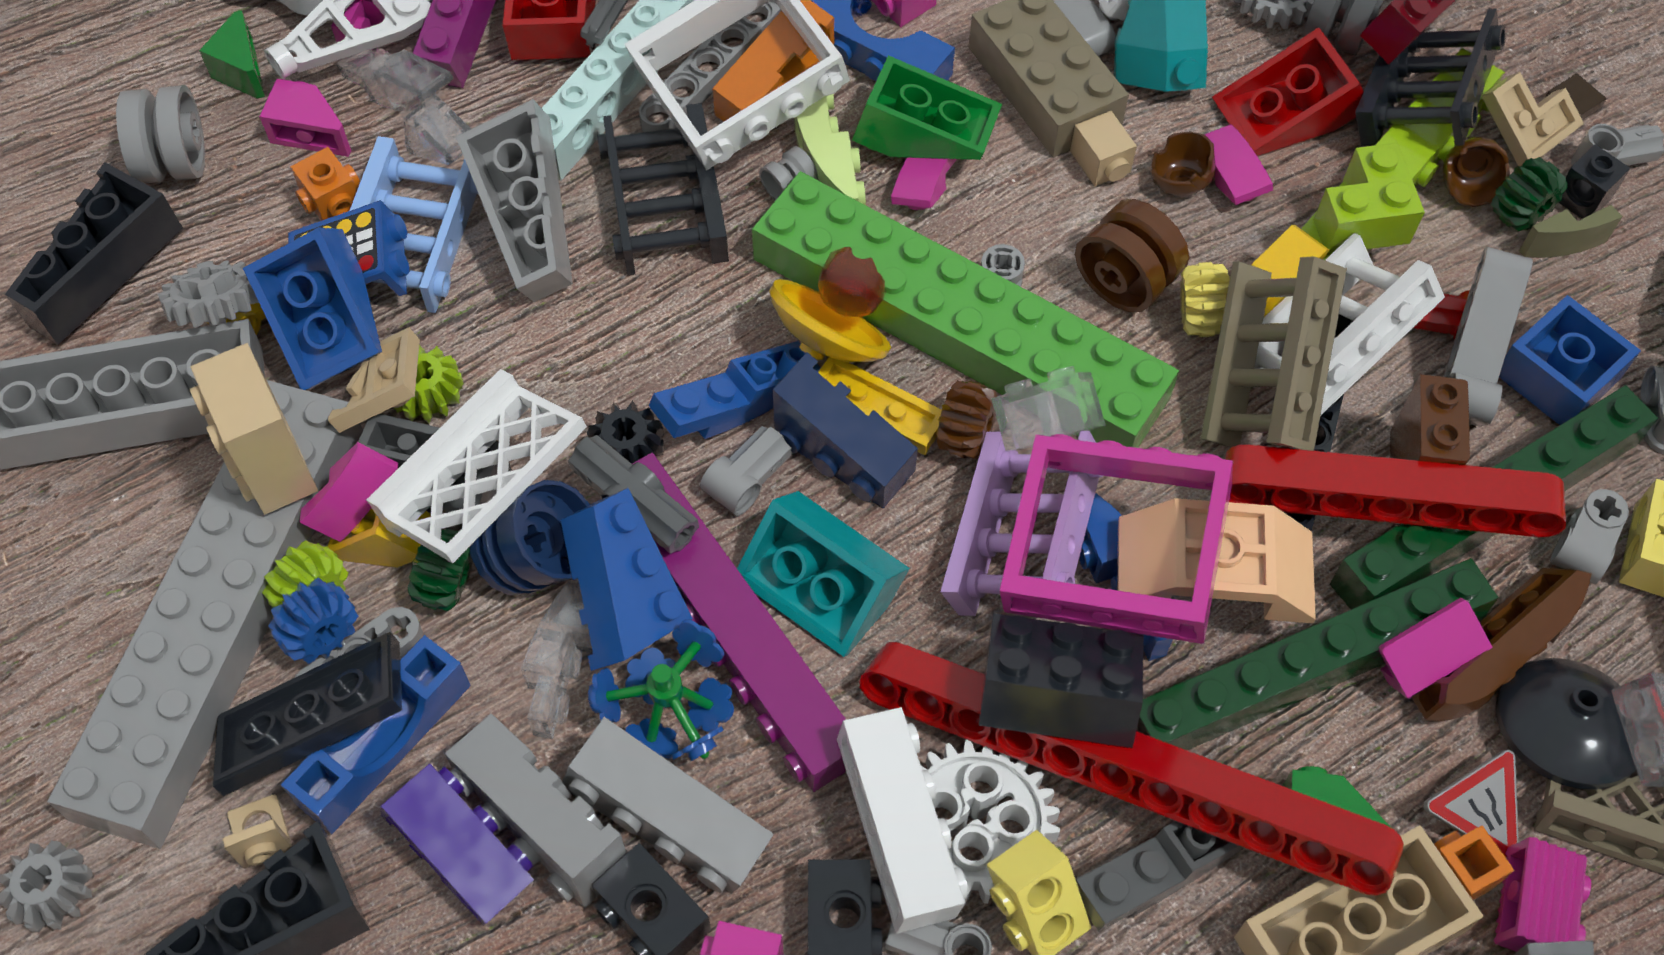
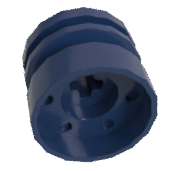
M543 480L528 486L470 545L471 557L478 573L492 588L507 595L519 596L531 594L572 578L561 519L590 505V503L577 489L562 481Z

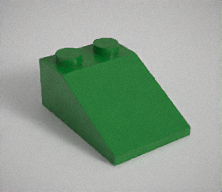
M888 55L867 100L852 141L889 157L981 160L1002 104Z

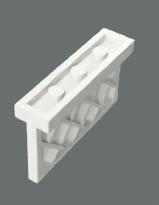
M500 369L366 501L388 531L398 537L405 534L451 563H454L587 426L582 417L520 387L512 374ZM528 408H531V417L517 420ZM560 423L564 425L555 435L541 438V428ZM531 431V441L509 446L510 436ZM499 439L498 450L484 453L496 440ZM530 456V460L523 468L508 472L509 461ZM498 464L497 475L476 480L477 469ZM465 473V483L451 486ZM497 489V494L488 503L475 506L476 494ZM464 498L463 509L442 514L443 503ZM431 506V517L417 520ZM462 524V529L448 543L441 540V529Z

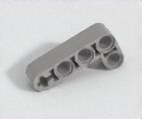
M1487 246L1479 259L1444 377L1464 379L1468 382L1469 424L1478 427L1489 425L1497 412L1502 395V385L1497 384L1533 263L1532 258Z

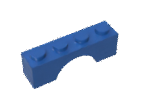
M811 0L834 17V46L842 55L844 63L864 73L870 79L877 81L888 55L945 80H949L953 75L955 47L921 30L902 38L888 39L877 37L865 32L854 21L852 17L853 0Z
M425 635L400 660L402 711L364 728L336 744L327 746L309 755L281 784L293 802L313 820H318L322 827L331 835L471 686L462 664Z

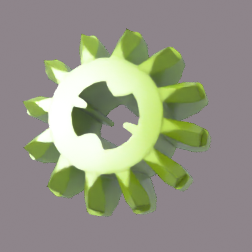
M419 345L415 396L403 406L393 409L397 413L404 412L405 417L410 421H413L422 414L423 419L430 423L432 414L437 412L447 417L449 411L447 405L460 404L459 391L463 389L464 384L462 375L458 372L457 363L452 356H444L437 346L426 353L425 349Z
M305 540L297 548L289 546L285 556L281 560H275L276 566L274 570L264 576L268 584L262 594L268 599V604L274 608L283 604V594H292L297 590L299 582L309 586L318 577L325 583L334 582L345 591L346 587L343 582L347 579L349 572L343 567V561L337 558L338 555L327 546L323 547L319 543L312 544Z

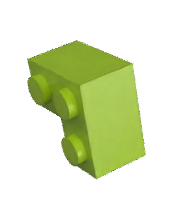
M1398 143L1356 148L1343 179L1345 186L1325 189L1314 218L1322 245L1329 249L1326 255L1332 254L1353 233L1361 236L1366 249L1410 244L1425 213Z

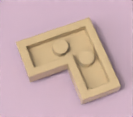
M1521 72L1507 76L1482 95L1518 166H1521L1530 158L1542 157L1584 124L1566 88L1552 92L1537 104Z

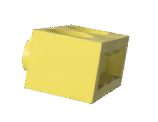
M1656 478L1634 506L1619 583L1664 597V481Z
M1035 830L986 864L994 887L989 890L990 895L1000 911L1006 916L1007 922L1003 924V929L1017 950L1023 951L1027 949L1032 955H1055L1091 929L1068 857L1038 830Z

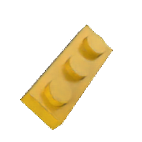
M828 357L818 373L834 387L841 381L851 390L846 397L867 416L873 410L915 445L918 448L917 452L926 455L937 438L938 419L941 416L942 409L849 362Z

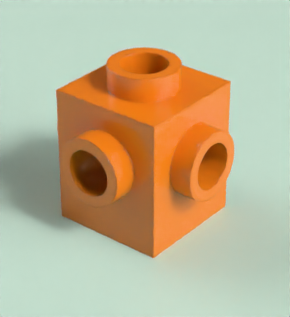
M329 147L290 166L299 190L295 191L296 196L307 214L315 212L322 221L350 210L360 180L350 164L342 166Z

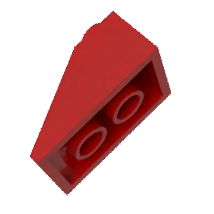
M1318 27L1212 96V99L1229 125L1232 124L1255 154L1259 156L1333 132L1356 118L1355 111L1363 95V89L1360 82Z

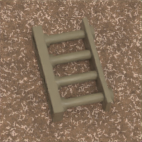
M1315 256L1300 257L1296 278L1271 279L1272 273L1240 261L1233 262L1201 440L1232 448L1241 444L1243 432L1268 433L1266 443L1283 448L1314 451L1347 268ZM1293 296L1288 323L1262 324L1267 297ZM1259 342H1285L1280 369L1254 368ZM1251 387H1276L1272 414L1246 413Z

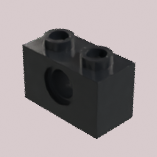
M640 843L633 847L592 884L598 900L593 906L594 909L611 929L614 930L618 925L625 929L633 938L627 945L635 955H686L711 932L709 916ZM646 902H655L662 907L660 914L651 921H641L634 917L638 907Z
M871 859L808 860V955H882V928H872L871 908H881V883L879 877H871ZM845 908L854 911L859 920L852 927L841 928L831 921V915L835 911Z

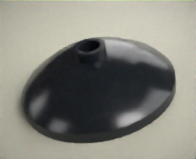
M1536 659L1525 663L1516 671L1515 677L1502 685L1498 692L1495 707L1496 718L1506 743L1528 767L1551 781L1578 789L1594 790L1609 788L1628 779L1644 760L1648 748V731L1642 712L1628 692L1600 670L1569 659Z

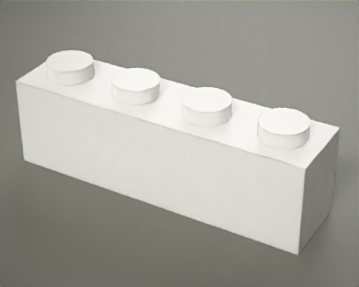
M902 707L844 720L837 737V742L896 934L955 919L965 905L964 899L968 898L967 883L962 870L959 867L954 868L948 851L952 846L950 830L945 819H938L932 802L936 798L935 785L928 770L922 771L917 753L920 752V741L915 725L913 723L907 724Z

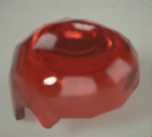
M843 247L829 254L818 278V287L823 303L837 314L846 317H863L875 312L886 295L885 280L877 272L873 259L871 257L866 259L855 257L851 247Z

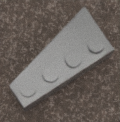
M532 99L456 136V139L515 286L521 293L533 302H536L572 285L573 282L550 117Z
M490 713L444 753L453 769L451 773L464 787L465 790L461 792L464 796L468 797L474 792L485 804L482 808L496 822L499 832L507 827L518 838L513 844L526 855L533 864V867L540 861L552 874L547 878V882L565 902L574 897L586 908L596 899L592 884L627 854L621 834L609 823L603 827L602 823L594 815L593 808L580 796L571 803L568 800L571 794L560 777L545 765L538 770L534 766L537 759L532 751Z
M605 717L570 763L563 779V784L571 795L576 798L580 796L592 808L612 819L625 830L638 835L654 845V848L665 858L674 863L681 862L698 872L696 877L704 885L718 893H722L724 889L733 893L741 886L774 835Z

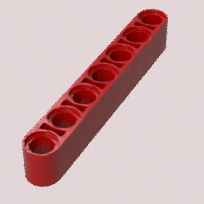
M1258 445L1234 446L1227 450L1224 460L1233 461L1232 488L1229 499L1231 503L1275 506L1282 512L1529 537L1555 536L1566 528L1564 482L1554 474Z

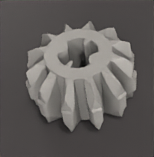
M51 840L45 849L39 844L30 843L28 857L24 859L20 856H10L11 863L15 868L10 873L0 874V883L7 887L0 892V905L8 908L6 914L10 921L16 925L24 923V926L30 931L40 933L46 924L53 930H61L63 916L67 913L72 917H81L80 909L76 904L78 900L93 898L92 891L84 884L94 877L92 870L87 865H83L84 856L75 848L66 850L62 843ZM47 882H50L48 887L45 890L41 891L43 886Z

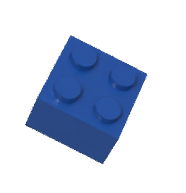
M1566 295L1511 346L1505 356L1499 378L1557 424L1562 425L1601 399L1623 377L1641 350L1569 295Z

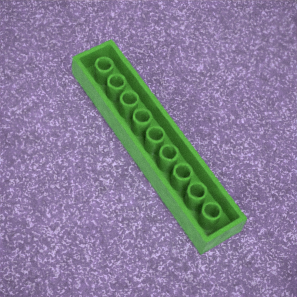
M801 171L752 228L753 259L796 283L832 298L876 327L1079 436L1080 431H1090L1096 443L1110 440L1126 447L1138 448L1171 398L1179 370Z

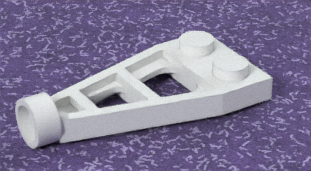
M323 0L284 39L265 49L264 53L275 72L282 79H285L296 71L298 73L406 38L423 27L431 4L428 0H372L385 16V19L380 24L365 29H357L344 16L346 8L355 0ZM331 20L346 37L344 40L331 46L319 48L310 36L321 25ZM291 52L296 54L297 57H293L291 55Z

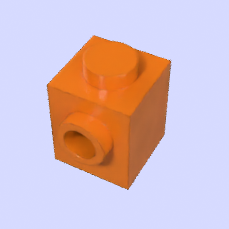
M1482 825L1462 837L1458 831H1454L1434 843L1472 900L1494 889L1514 871Z

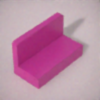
M1459 598L1380 645L1379 651L1387 664L1380 668L1391 687L1406 698H1410L1493 647L1469 602Z

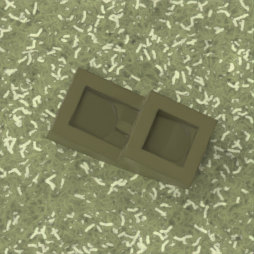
M1609 205L1577 221L1566 209L1533 225L1519 252L1524 257L1548 258L1571 255L1595 248L1608 241L1623 216L1612 205Z

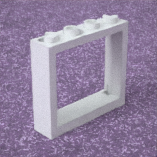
M694 0L624 44L635 67L706 170L718 163L727 161L738 150L753 141L762 139L770 130L790 118L799 116L807 107L826 95L837 92L842 85L850 81L842 55L800 0L774 1L820 62L700 136L656 71L770 0ZM651 48V50H652L651 52H649V53H647L646 55L642 56V53L646 52L647 50H649V49Z

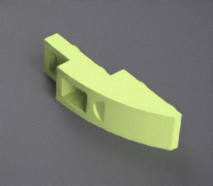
M834 94L826 95L807 107L799 116L794 117L797 145L813 161L818 173V181L866 205L864 182L856 181L855 173H860L861 170L859 149L851 148L849 131L839 132L837 116L829 117V110L834 109Z

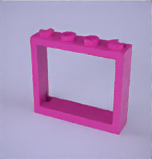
M1063 434L1052 436L1035 435L1000 586V596L1004 612L1204 644L1232 488L1233 461L1221 459L1213 454L1203 453L1194 456L1172 453L1170 450L1162 447H1150L1148 449L1126 447L1110 440L1096 443L1075 440ZM1047 468L1211 490L1192 602L1023 576Z

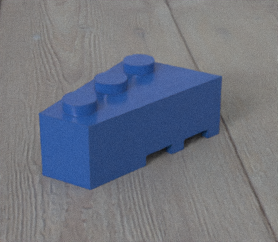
M629 488L598 500L561 519L572 579L579 580L584 609L579 610L581 624L588 625L593 654L588 656L591 671L627 660L669 634L675 628L680 627L684 620L693 619Z

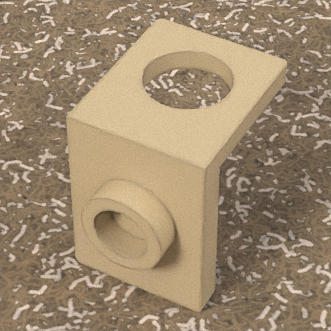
M276 794L227 812L233 834L222 838L225 849L243 869L249 866L261 865L278 850L281 849L285 853L292 847L280 801ZM257 813H266L272 817L271 820L244 830L247 820Z

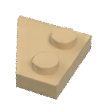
M410 327L380 341L382 353L364 361L360 369L353 375L345 388L352 396L349 403L342 409L332 410L328 416L329 423L339 433L392 407H401L415 396L420 339Z

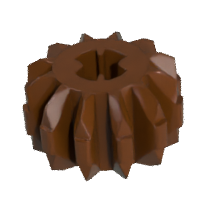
M957 380L951 386V389L947 392L945 403L942 405L941 416L938 419L939 427L936 434L939 449L949 452L950 455L965 459L967 457L979 458L986 432H992L996 421L998 397L995 390L972 381L964 382Z

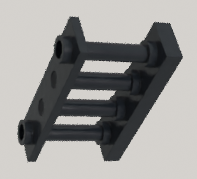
M1497 8L1487 10L1480 30L1423 32L1390 64L1380 55L1378 56L1355 111L1361 146L1376 145L1381 139L1384 129H1389L1391 124H1452L1454 145H1464L1469 129L1476 127L1478 104L1497 51L1503 50L1505 45V26L1498 25ZM1474 47L1471 55L1414 56L1422 48ZM1464 72L1462 80L1403 82L1406 77H1410L1411 73ZM1401 98H1455L1452 107H1393L1395 103L1400 102Z
M702 103L686 105L687 117L700 136L707 133ZM611 115L603 116L605 133L597 134L601 159L609 158L620 227V234L612 235L616 260L625 259L627 276L636 275L633 260L634 253L700 244L701 248L709 247L712 264L729 262L727 234L714 166L706 170L692 150V155H686V160L619 169L617 153L683 144V148L690 146L678 128L614 136ZM682 177H688L689 181L697 180L698 188L691 189L692 193L624 202L622 186ZM694 210L695 214L703 213L704 222H698V227L630 236L627 219Z

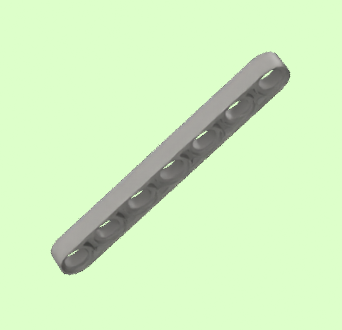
M774 0L768 1L704 41L664 81V84L686 116V105L703 103L713 93V87L781 12V9ZM753 13H761L766 15L767 19L762 22H752L747 17ZM730 37H737L743 40V43L736 47H729L724 45L723 41ZM704 62H714L719 65L716 70L711 72H704L698 68ZM680 87H689L694 90L693 94L688 97H678L673 94L674 90ZM654 93L640 106L639 118L643 132L677 128L670 116L662 123H653L647 119L656 112L667 114Z

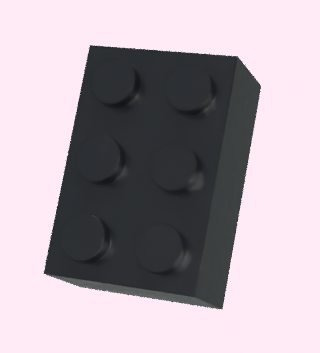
M993 613L979 725L1133 748L1143 704L1144 635L1128 633L1122 630H1107L1079 626L1067 622L1059 623L1031 619L1019 615L1010 616Z

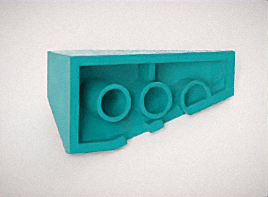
M1129 0V9L1122 28L1119 27L1115 39L1114 77L1118 82L1165 92L1206 88L1208 56L1206 0Z

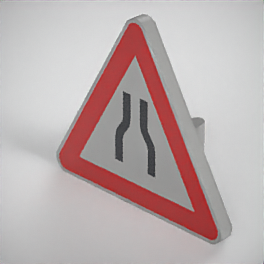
M1502 750L1425 800V811L1463 835L1482 825L1505 858H1507L1506 851L1508 847L1519 842L1514 753L1510 750Z

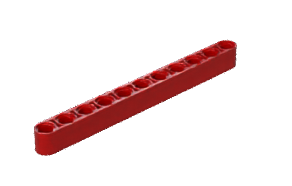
M888 642L884 644L860 677L859 684L863 694L879 706L890 710L902 707L905 716L1360 893L1381 895L1387 892L1392 885L1403 852L1404 842L1394 829L1380 822L1137 731L1133 748L980 726L979 718L985 674L902 643Z

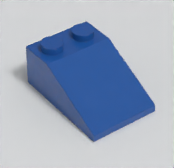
M318 227L243 267L300 389L308 391L382 353L363 272L343 229Z

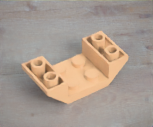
M1174 498L1120 516L1118 520L1117 590L1170 599L1172 595L1193 597L1210 501ZM1229 502L1212 598L1263 602L1264 620L1314 623L1316 614L1312 531L1275 506Z

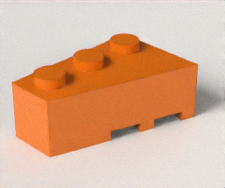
M800 0L834 45V17L811 0ZM782 10L713 87L714 114L721 121H726L820 62Z

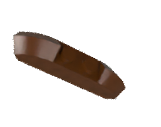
M1541 568L1479 622L1493 648L1488 651L1486 650L1412 696L1424 719L1429 721L1457 719L1485 705L1499 686L1511 681L1519 668L1532 657L1542 653L1547 648L1548 642L1554 643L1563 634L1584 601L1592 573L1569 569Z

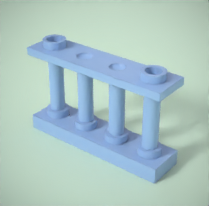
M378 136L349 211L381 200L395 213L443 220L437 238L407 233V238L404 239L405 250L431 254L425 272L410 270L409 274L406 275L408 288L420 289L427 312L436 313L441 297L445 298L449 293L451 283L450 271L478 191L465 159L461 170L404 162L403 157L399 156L395 140ZM402 178L455 186L449 203L392 195L396 182H400ZM382 279L373 281L376 283L386 284Z

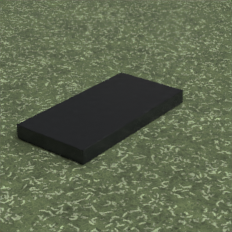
M391 632L385 633L219 714L217 720L213 787L222 796H226L402 711L400 642Z

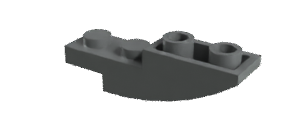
M1175 821L1163 827L1156 837L1075 880L1086 913L1098 932L1129 915L1133 918L1219 866L1243 850L1244 847Z

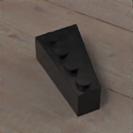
M106 162L103 163L96 173L100 179L93 189L84 188L75 200L78 209L69 221H60L51 232L53 242L47 250L35 253L5 293V296L28 327L57 345L183 229L163 193Z
M317 820L302 832L305 836L285 853L281 849L263 862L265 866L263 870L239 888L234 884L218 897L220 902L198 920L193 917L144 955H322L365 933L370 928L337 850Z

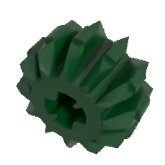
M1541 157L1530 158L1521 166L1515 167L1514 171L1508 177H1505L1503 184L1496 189V195L1492 198L1491 202L1493 211L1508 227L1511 226L1518 232L1529 230L1537 222L1543 221L1545 216L1553 211L1554 206L1562 200V194L1566 191L1568 184L1566 177L1550 161L1546 162Z
M446 528V530L441 529V540L448 543L459 531ZM420 545L412 562L413 566L409 575L410 582L407 587L409 596L412 601L421 603L423 607L433 610L438 608L450 611L459 602L461 594L465 590L467 579L470 576L469 573L473 564L470 547L454 563H451L425 546Z

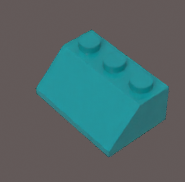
M799 491L771 501L737 567L756 595L843 657L849 655L889 607L910 569Z

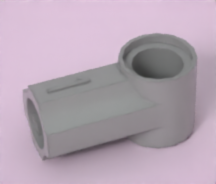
M1596 124L1588 130L1572 157L1571 165L1573 166L1594 144L1627 166L1656 161L1664 153V134L1658 125L1650 126L1647 124L1617 129L1608 124Z
M761 426L730 458L722 456L709 466L701 479L700 488L732 514L740 516L754 504L761 492L762 484L791 456V447L786 443L783 436L771 426L769 428Z
M950 921L896 934L892 922L885 944L887 950L900 955H953L954 951L963 945L977 948L981 955H991L992 951L990 937L985 930L974 924L958 925Z

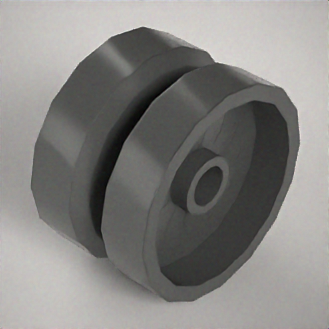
M1314 0L1302 37H1305L1319 27L1326 38L1329 39L1336 23L1339 22L1341 25L1335 40L1336 49L1357 56L1364 41L1360 34L1377 18L1384 0Z

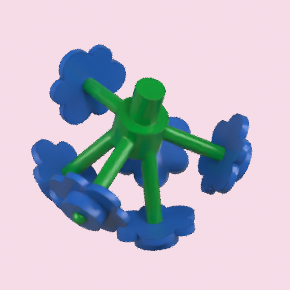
M684 620L680 627L675 628L672 632L673 639L678 642L677 650L681 655L677 662L670 658L664 659L662 652L657 648H647L641 653L640 659L633 658L628 661L626 667L630 675L625 681V688L621 689L614 684V677L610 669L604 668L599 673L593 674L592 685H590L588 690V700L592 711L599 714L600 720L605 717L611 722H618L621 717L618 701L621 699L642 696L647 704H653L650 718L643 719L639 725H628L625 731L663 758L675 760L685 753L690 761L698 757L702 759L708 758L709 751L717 747L712 737L724 731L722 726L718 728L719 723L727 722L734 712V705L729 700L732 696V688L730 686L720 684L714 678H707L701 683L699 692H694L682 684L680 674L690 661L696 660L701 666L709 667L712 662H719L724 656L722 647L716 643L715 634L710 629L698 625L693 620ZM682 697L688 700V705L691 707L688 714L680 702ZM663 708H672L692 743L678 751V745L675 742L676 732L671 728H663L661 724ZM702 728L708 734L701 738L697 729Z

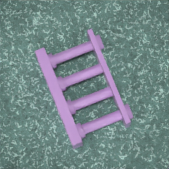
M1080 431L1078 440L1096 442L1090 431ZM986 432L940 591L958 615L976 616L980 598H983L985 594H1000L1003 575H989L987 573L991 558L997 552H1009L1013 534L999 533L1003 517L1008 512H1018L1022 493H1010L1014 477L1018 473H1027L1031 454H1018L1004 432ZM1047 468L1046 473H1069L1064 494H1041L1037 512L1059 513L1053 535L1032 534L1028 553L1048 554L1043 576L1027 577L1075 584L1074 576L1098 480L1103 476Z

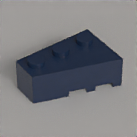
M806 352L773 389L774 429L783 436L786 443L791 447V453L799 452L811 460L820 473L830 478L835 476L847 484L856 497L865 502L872 501L884 509L916 471L918 448L874 410L867 416L846 397L851 391L846 385L840 381L834 387L813 369L818 361Z

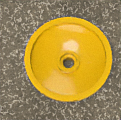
M778 279L772 284L769 293L776 312L784 326L801 341L800 349L805 353L808 352L813 358L823 360L824 356H828L844 362H872L885 358L889 353L891 344L887 338L872 324L839 302L816 290L792 281Z

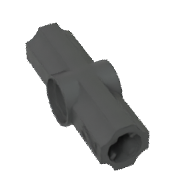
M598 435L590 438L586 437L575 446L574 452L568 460L569 468L582 478L585 483L596 490L602 499L629 488L654 541L668 553L681 551L692 540L695 531L699 528L698 519L665 492L660 480L648 467L639 462L632 465Z

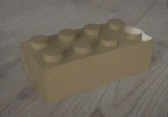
M1004 0L972 14L968 48L1052 158L1071 150L1074 128L1078 123L1112 111L1121 125H1123L1129 94L1053 0Z

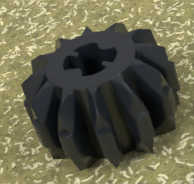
M633 400L626 409L621 410L613 402L611 414L597 411V416L595 417L596 424L588 426L587 436L589 438L598 435L631 464L652 452L655 456L663 455L665 450L664 440L662 439V436H664L662 424L659 420H654V413L649 407L638 412L637 405Z

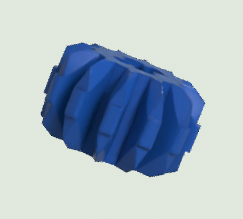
M318 577L309 586L299 582L295 592L283 594L284 602L271 609L274 619L268 625L272 637L285 655L290 656L294 661L303 659L310 664L319 655L328 659L333 649L344 647L343 639L356 632L353 623L358 618V614L355 611V606L349 600V596L340 586H337L334 582L325 583Z

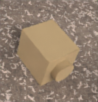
M1109 111L1075 125L1070 152L1094 187L1108 181H1118L1128 173H1131L1137 146L1114 113Z

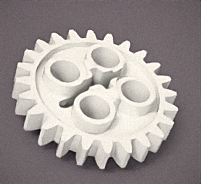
M969 740L965 741L963 753L959 754L950 743L946 744L944 759L942 760L930 751L927 753L926 758L927 769L922 766L921 768L922 771L928 770L934 781L936 798L932 801L934 808L942 807L948 809L953 815L951 819L945 820L951 837L956 835L952 841L951 849H948L954 868L959 867L966 879L968 898L964 899L965 903L969 899L971 891L978 890L983 903L987 904L990 898L989 890L994 887L986 864L1035 830H1038L1050 842H1056L1060 828L1052 823L1057 821L1060 809L1054 806H1047L1052 802L1053 788L1038 789L1044 776L1042 771L1028 775L1026 773L1028 763L1019 760L1014 764L1009 761L1010 756L1003 753L999 756L994 755L993 750L985 746L982 752H975L973 744ZM982 781L988 783L993 791L979 793L970 784ZM1011 796L1013 800H1008L997 806L998 801L1004 797ZM968 816H971L973 821L967 824ZM987 816L986 822L983 824L980 820ZM1005 820H1013L1022 825L1024 831L1011 833L1006 831L1000 823ZM964 847H974L982 852L984 858L978 861H970L965 859L959 850Z

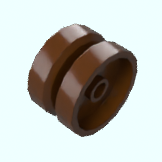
M1126 199L1117 203L1100 220V224L1093 227L1077 243L1074 254L1080 273L1095 293L1112 306L1127 312H1143L1161 296L1164 288L1181 275L1184 268L1187 267L1190 258L1187 242L1171 219L1153 205L1137 199Z

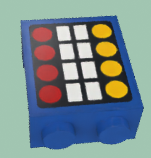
M381 200L288 232V243L318 227L343 229L362 269L365 284L382 279L398 296L407 294L406 275L410 271L404 247V239L407 238V228L401 216L394 214Z

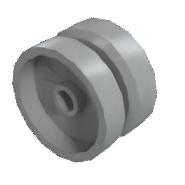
M186 85L161 87L156 97L147 88L120 92L116 106L117 133L121 153L130 176L144 184L163 181L167 171L176 180L201 177L205 168L204 135L199 111L191 90Z

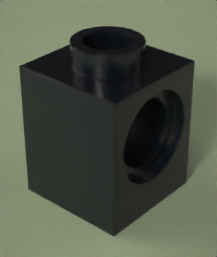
M1594 144L1568 171L1566 175L1567 188L1562 194V200L1558 203L1583 219L1603 209L1612 200L1631 168Z

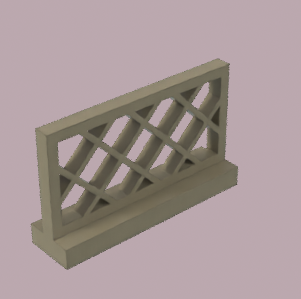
M1648 746L1644 760L1640 764V768L1644 773L1628 778L1622 783L1603 791L1601 789H1584L1590 796L1585 799L1560 791L1561 784L1547 779L1543 806L1536 814L1534 830L1664 874V821L1660 817V815L1664 814V803L1653 808L1636 787L1651 780L1664 796V751ZM1624 792L1640 814L1633 816L1618 811L1609 798Z

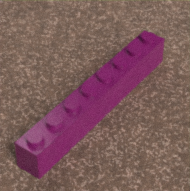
M652 452L636 462L648 467L660 480L665 492L688 512L693 514L699 523V528L695 531L692 540L681 551H674L670 554L655 541L693 618L691 620L698 625L705 626L715 634L716 643L722 647L724 656L721 661L713 662L714 665L720 667L724 664L733 677L729 680V683L739 701L743 705L750 702L759 714L756 722L764 737L771 744L776 740L787 754L783 757V761L792 777L798 783L805 780L814 793L846 772L837 742L842 722L846 718Z

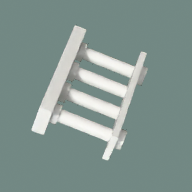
M1353 233L1326 259L1328 262L1347 268L1339 314L1353 320V322L1337 337H1334L1321 415L1445 298L1431 265L1417 260L1399 277L1373 265L1361 236ZM1360 279L1385 290L1369 307L1343 296ZM1293 296L1285 297L1263 318L1262 324L1288 323ZM1259 342L1254 368L1280 369L1282 360L1280 355L1283 353L1285 342Z

